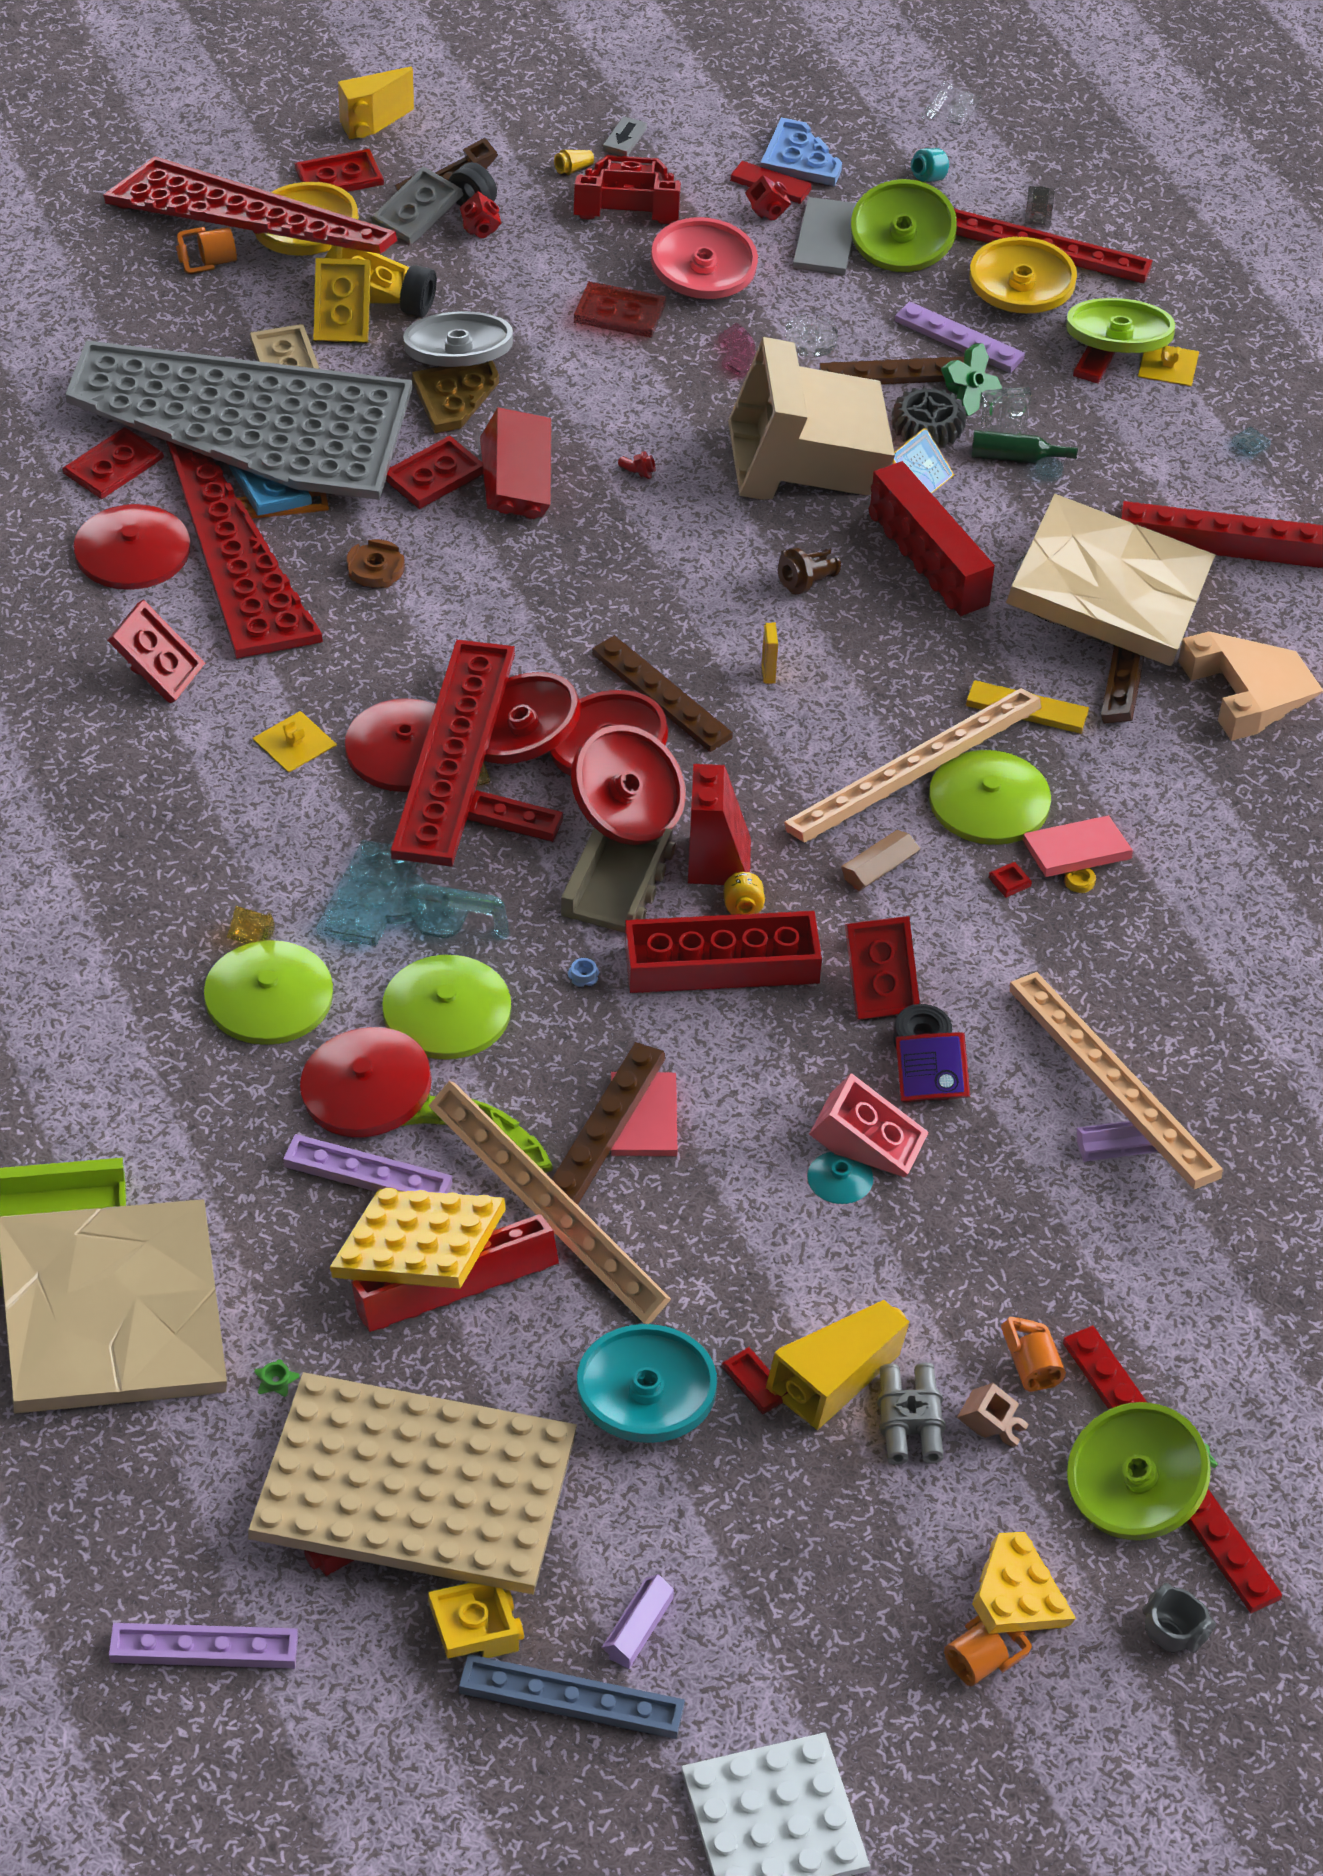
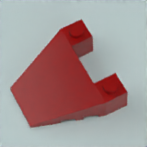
M607 155L595 163V169H586L585 176L581 174L576 176L573 215H579L582 219H594L595 216L600 217L601 209L652 212V220H658L661 224H671L673 221L679 220L681 182L679 180L674 181L672 173L667 174V167L659 158ZM611 161H618L622 163H611ZM641 163H651L652 165H642Z

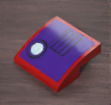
M964 1032L896 1037L902 1102L933 1099L952 1100L970 1097Z

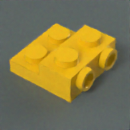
M466 1583L428 1592V1602L447 1659L481 1651L482 1657L485 1658L519 1651V1640L524 1639V1631L520 1618L513 1617L514 1604L510 1590L476 1583Z

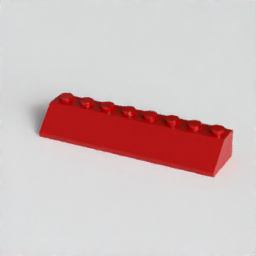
M1123 501L1121 504L1120 519L1218 556L1323 568V525Z

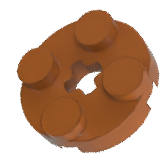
M382 539L368 540V545L361 547L357 544L347 554L349 578L366 587L388 588L399 580L404 573V555L399 552L397 545ZM375 562H380L379 565H372Z

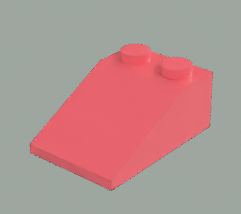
M851 1073L830 1093L809 1135L836 1155L906 1177L929 1132Z

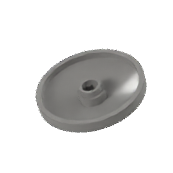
M471 311L441 313L425 317L411 324L403 335L404 349L411 358L430 365L445 367L476 365L494 360L507 353L513 345V330L511 325L504 319L487 313Z

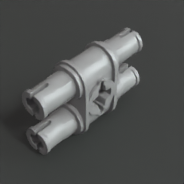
M920 1363L914 1367L916 1390H902L900 1368L898 1365L885 1364L881 1366L879 1371L881 1393L877 1398V1405L880 1407L881 1413L879 1430L886 1439L888 1462L899 1465L908 1461L906 1435L911 1434L921 1436L924 1462L931 1464L941 1462L943 1460L941 1434L944 1432L946 1424L942 1419L941 1404L943 1396L936 1387L934 1365L931 1363Z

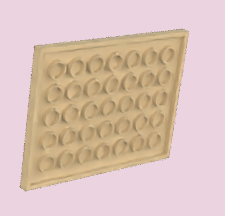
M303 1372L248 1530V1539L534 1595L571 1455L577 1424Z

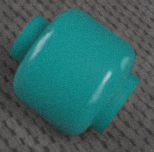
M921 148L914 154L911 160V170L916 179L921 182L943 180L949 170V159L944 150L940 148Z

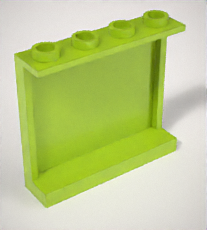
M123 1157L0 1168V1217L126 1206ZM0 1263V1286L3 1287Z

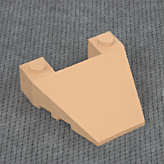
M1209 631L1182 639L1178 662L1190 680L1223 673L1236 693L1235 695L1222 698L1218 722L1231 741L1260 733L1266 726L1274 721H1279L1285 714L1295 708L1298 709L1323 693V689L1296 651Z

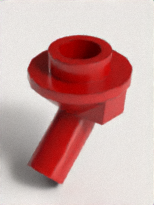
M646 451L634 455V461L625 456L620 457L618 460L620 467L630 472L638 473L641 477H646L647 479H651L652 472L656 471L654 458L652 455L648 456Z

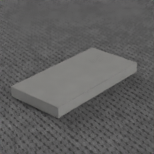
M808 197L794 256L793 268L840 275L846 274L853 241L851 217L856 203Z

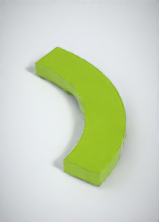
M429 1093L426 1102L418 1113L401 1126L413 1124L447 1125L428 1106L436 1096H430ZM472 1099L544 1172L553 1171V1165L539 1141L520 1127L517 1120L495 1107Z

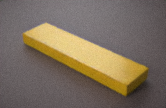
M974 680L966 706L983 710L1016 690ZM1035 695L1040 698L1041 709L1030 714L1029 717L1021 719L1082 734L1089 707Z

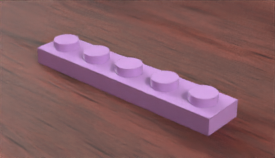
M910 301L895 315V322L964 353L973 344L983 343L989 355L987 363L1008 373H1011L1024 360V352Z
M298 1134L294 1135L283 1158L284 1167L375 1192L378 1189L394 1188L397 1191L425 1190L427 1192L449 1193L452 1186V1175Z
M113 1623L109 1659L110 1663L295 1669L298 1628Z

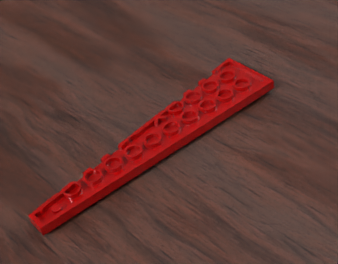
M157 156L151 158L103 194L105 204L116 205L119 208L138 209L252 230L255 234L268 233L377 254L383 253L397 241L396 231Z
M166 441L236 659L322 643L323 638L320 629L309 611L304 609L301 604V598L297 592L293 591L290 586V580L286 574L282 573L277 559L270 552L268 544L241 500L236 498L234 489L225 480L220 466L216 465L213 458Z

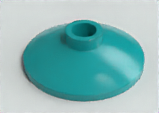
M831 1151L818 1156L809 1166L807 1173L808 1183L812 1191L823 1200L836 1204H849L862 1199L871 1190L874 1179L869 1165L836 1155ZM841 1169V1170H845L846 1172L840 1173V1172H838V1171H836V1170Z

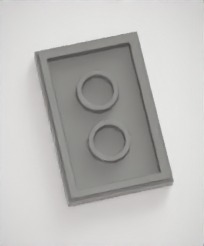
M423 166L371 218L377 225L396 231V236L412 244L463 196V192L458 186Z

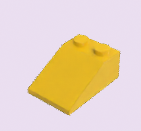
M412 66L338 81L340 123L349 140L373 135L414 110Z
M332 245L324 258L371 261L370 303H400L401 287L409 267L377 253Z

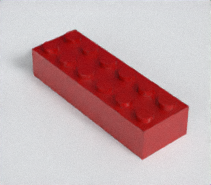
M903 461L873 471L871 501L868 508L871 519L878 521L883 526L886 536L896 541L902 555H908L913 561L916 571L919 574L923 573L927 577L931 588L934 591L940 592L949 609H954L961 617L989 606L995 569L993 562Z
M815 911L625 920L624 946L630 993L820 984L822 955Z

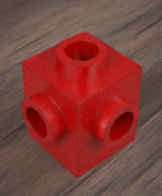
M764 175L745 192L752 205V210L760 218L765 216L769 220H776L791 205L786 195L788 193L786 187L779 181L774 183Z
M479 191L460 207L463 227L470 235L475 234L479 238H486L491 233H494L502 224L497 204Z

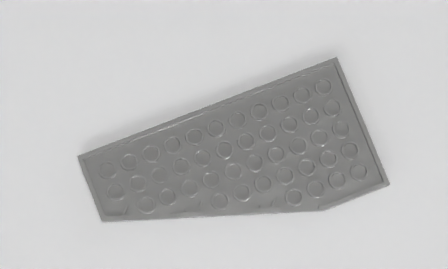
M86 340L65 395L66 403L293 489L380 500L411 395L412 380Z

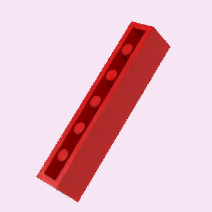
M541 1214L494 1230L461 1288L363 1280L351 1281L357 1314L368 1331L371 1332L377 1329H384L393 1323L407 1318L417 1317L421 1313L440 1306L450 1305L452 1302L462 1298L480 1294L484 1290L495 1286L511 1283L515 1279L528 1274L541 1272L548 1267L559 1264L554 1230Z

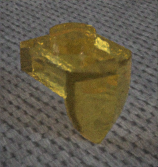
M235 906L226 938L245 944L270 940L275 932L274 918L270 912H267L265 915Z

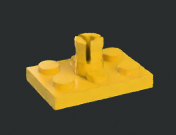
M316 258L314 341L368 343L370 260Z

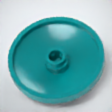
M637 1324L608 1332L597 1339L586 1350L578 1367L577 1394L586 1415L602 1430L628 1441L656 1443L681 1437L695 1429L705 1420L716 1398L717 1373L708 1352L689 1335L667 1326Z

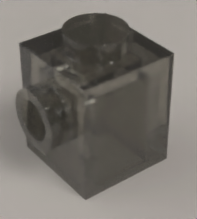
M1029 186L1024 225L1050 228L1055 189L1043 186Z

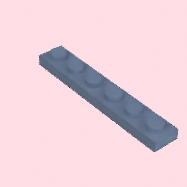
M471 1654L467 1656L459 1684V1694L677 1739L685 1707V1699Z

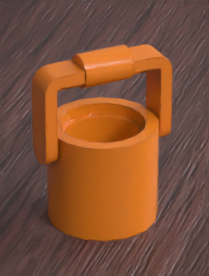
M205 227L180 231L177 234L178 245L176 246L179 263L183 264L184 271L187 274L214 270V265L237 261L235 242L230 227L206 231ZM197 235L198 249L204 266L190 268L188 262L190 259L183 237Z
M1009 1317L1001 1324L1003 1335L1025 1390L1033 1392L1053 1388L1063 1381L1066 1371L1046 1325L1019 1317ZM1016 1331L1027 1333L1028 1335L1019 1339Z
M978 1615L965 1625V1628L968 1630L967 1632L945 1646L944 1654L949 1667L967 1686L972 1687L999 1668L1003 1673L1024 1659L1029 1654L1032 1644L1024 1635L1025 1631L1006 1632L1022 1649L1009 1658L1007 1647L998 1633L989 1634Z

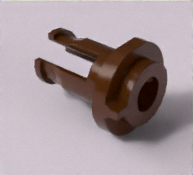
M799 548L781 551L778 563V577L782 585L792 594H803L810 590L813 582L822 580L830 575L832 577L837 576L841 570V560L839 557L826 560L827 556L831 554V548L825 549L822 552L807 554Z

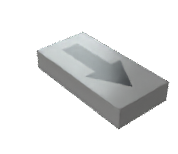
M623 116L603 144V151L619 156H628L646 131L647 123Z

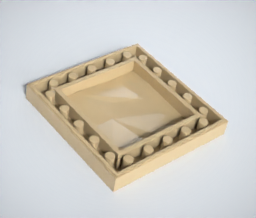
M1054 494L1011 586L1006 603L1165 665L1172 666L1215 554Z
M204 1199L0 1217V1263L14 1414L226 1392L227 1377Z

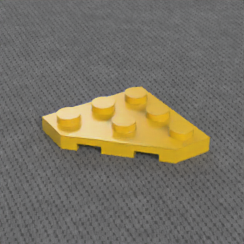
M1026 1532L999 1533L991 1542L989 1549L991 1553L989 1559L984 1564L979 1580L981 1584L972 1602L988 1633L1054 1629L1071 1625L1076 1617Z

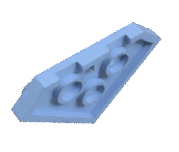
M781 117L761 160L760 167L793 178L835 186L842 171V162L837 157H832L828 146L819 137H814L811 133V128L806 122Z

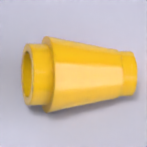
M563 149L554 157V165L559 174L566 173L570 175L594 164V155L591 150Z

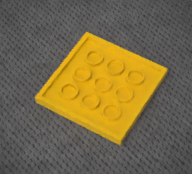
M394 1188L378 1189L330 1265L332 1278L461 1288L505 1212V1200L502 1197H490L489 1195H462L454 1192L435 1193L425 1190L397 1191Z

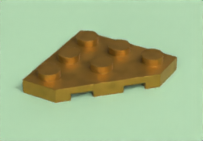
M493 360L470 366H442L412 372L413 384L434 433L461 429L499 384V373Z

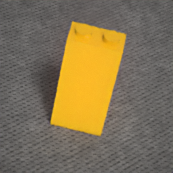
M882 1300L779 1348L774 1353L766 1388L774 1395H780L786 1406L816 1430H819L880 1374L881 1366L891 1364L900 1355L910 1321L906 1319L900 1309L892 1307L885 1300Z

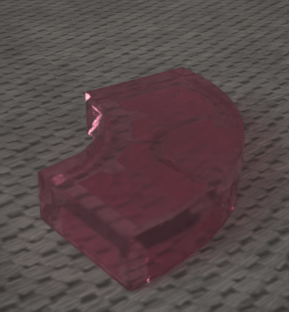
M735 323L719 335L718 342L727 351V355L722 360V367L743 379L748 374L756 350L751 335L741 325Z

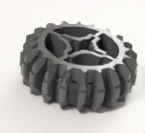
M923 386L922 390L912 388L911 392L904 391L903 396L897 397L894 408H892V428L895 429L896 436L901 435L903 442L908 441L923 428H926L935 444H940V446L945 448L948 442L954 444L956 438L961 437L966 426L965 407L962 406V401L955 399V394L953 393L947 394L946 389L936 390L935 386L933 389H927Z

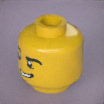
M739 872L727 879L724 884L723 893L725 906L730 914H757L762 910L765 903L764 887L757 875L750 872Z

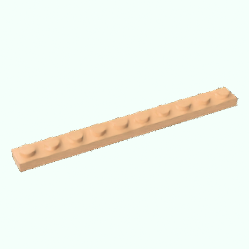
M1022 688L1016 690L784 821L786 832L804 843L816 838L817 835L839 825L854 814L862 812L868 806L911 784L926 773L934 771L949 760L957 758L963 752L983 743L984 740L1006 730L1007 727L1021 719L1029 717L1030 714L1041 709L1040 698Z
M1038 972L1010 982V992L1194 1190L1222 1178L1223 1168Z
M448 1081L428 1106L536 1215L541 1214L554 1230V1233L643 1323H651L669 1303L671 1298L456 1083Z

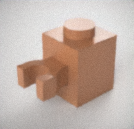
M994 1383L972 1390L957 1416L961 1422L978 1435L986 1438L999 1434L1002 1441L1011 1447L1017 1446L1020 1439L1013 1435L1012 1427L1020 1432L1026 1430L1029 1425L1022 1418L1012 1417L1019 1403Z

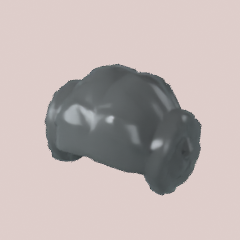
M1163 1583L1160 1588H1157L1149 1596L1148 1603L1142 1608L1143 1614L1146 1615L1145 1631L1148 1637L1162 1649L1171 1653L1185 1649L1196 1653L1209 1639V1636L1216 1627V1622L1211 1618L1208 1609L1201 1601L1196 1599L1190 1592L1172 1587L1169 1583Z

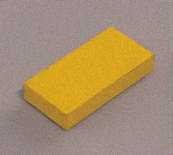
M776 622L765 623L761 660L763 683L772 684L776 682L778 655Z

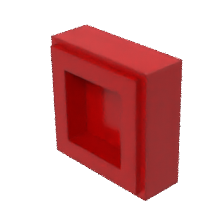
M1015 861L989 872L988 878L1005 898L1023 891L1032 885L1030 878Z

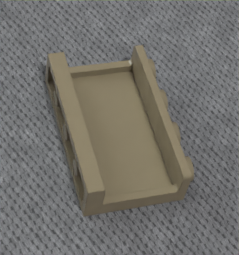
M594 828L561 897V916L625 933V920L645 919L647 912L645 906L647 903L652 904L656 895V881L662 882L666 872L665 861L666 859L672 860L675 853L676 842H672L673 830L666 828L663 837L654 842L643 845H628L614 841Z

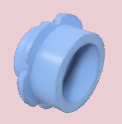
M579 958L572 963L568 970V977L578 987H584V985L592 986L598 981L599 969L591 959Z

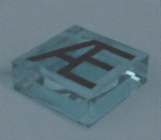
M1251 426L1234 436L1231 440V445L1249 458H1253L1269 448L1271 443L1270 439Z

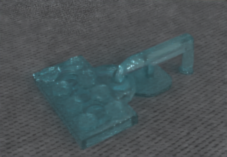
M368 840L361 841L316 927L317 934L377 946L387 924H402L412 920L423 935L438 938L452 937L461 930L469 911L493 916L494 928L491 934L494 939L505 940L510 935L505 904L500 898L488 894L426 884V881L420 875L414 873L419 862L391 859L392 844Z

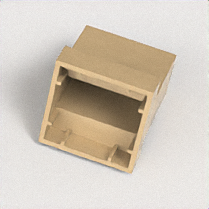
M767 337L762 338L728 420L739 495L761 500L773 499L780 481L861 495H871L873 471L891 465L895 457L881 382L801 367L798 363L794 342Z

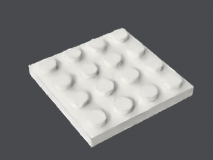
M826 1732L681 1766L682 1776L713 1876H851L870 1870V1864Z

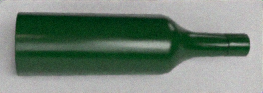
M974 430L971 458L1038 463L1049 457L1077 459L1078 448L1051 445L1035 435Z

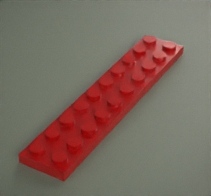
M456 639L392 844L391 859L453 867L515 657V646Z

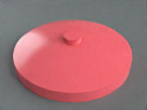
M705 217L686 218L667 225L655 237L651 251L653 270L665 285L683 295L701 299L724 298L740 292L753 280L758 263L756 247L746 233L725 221Z

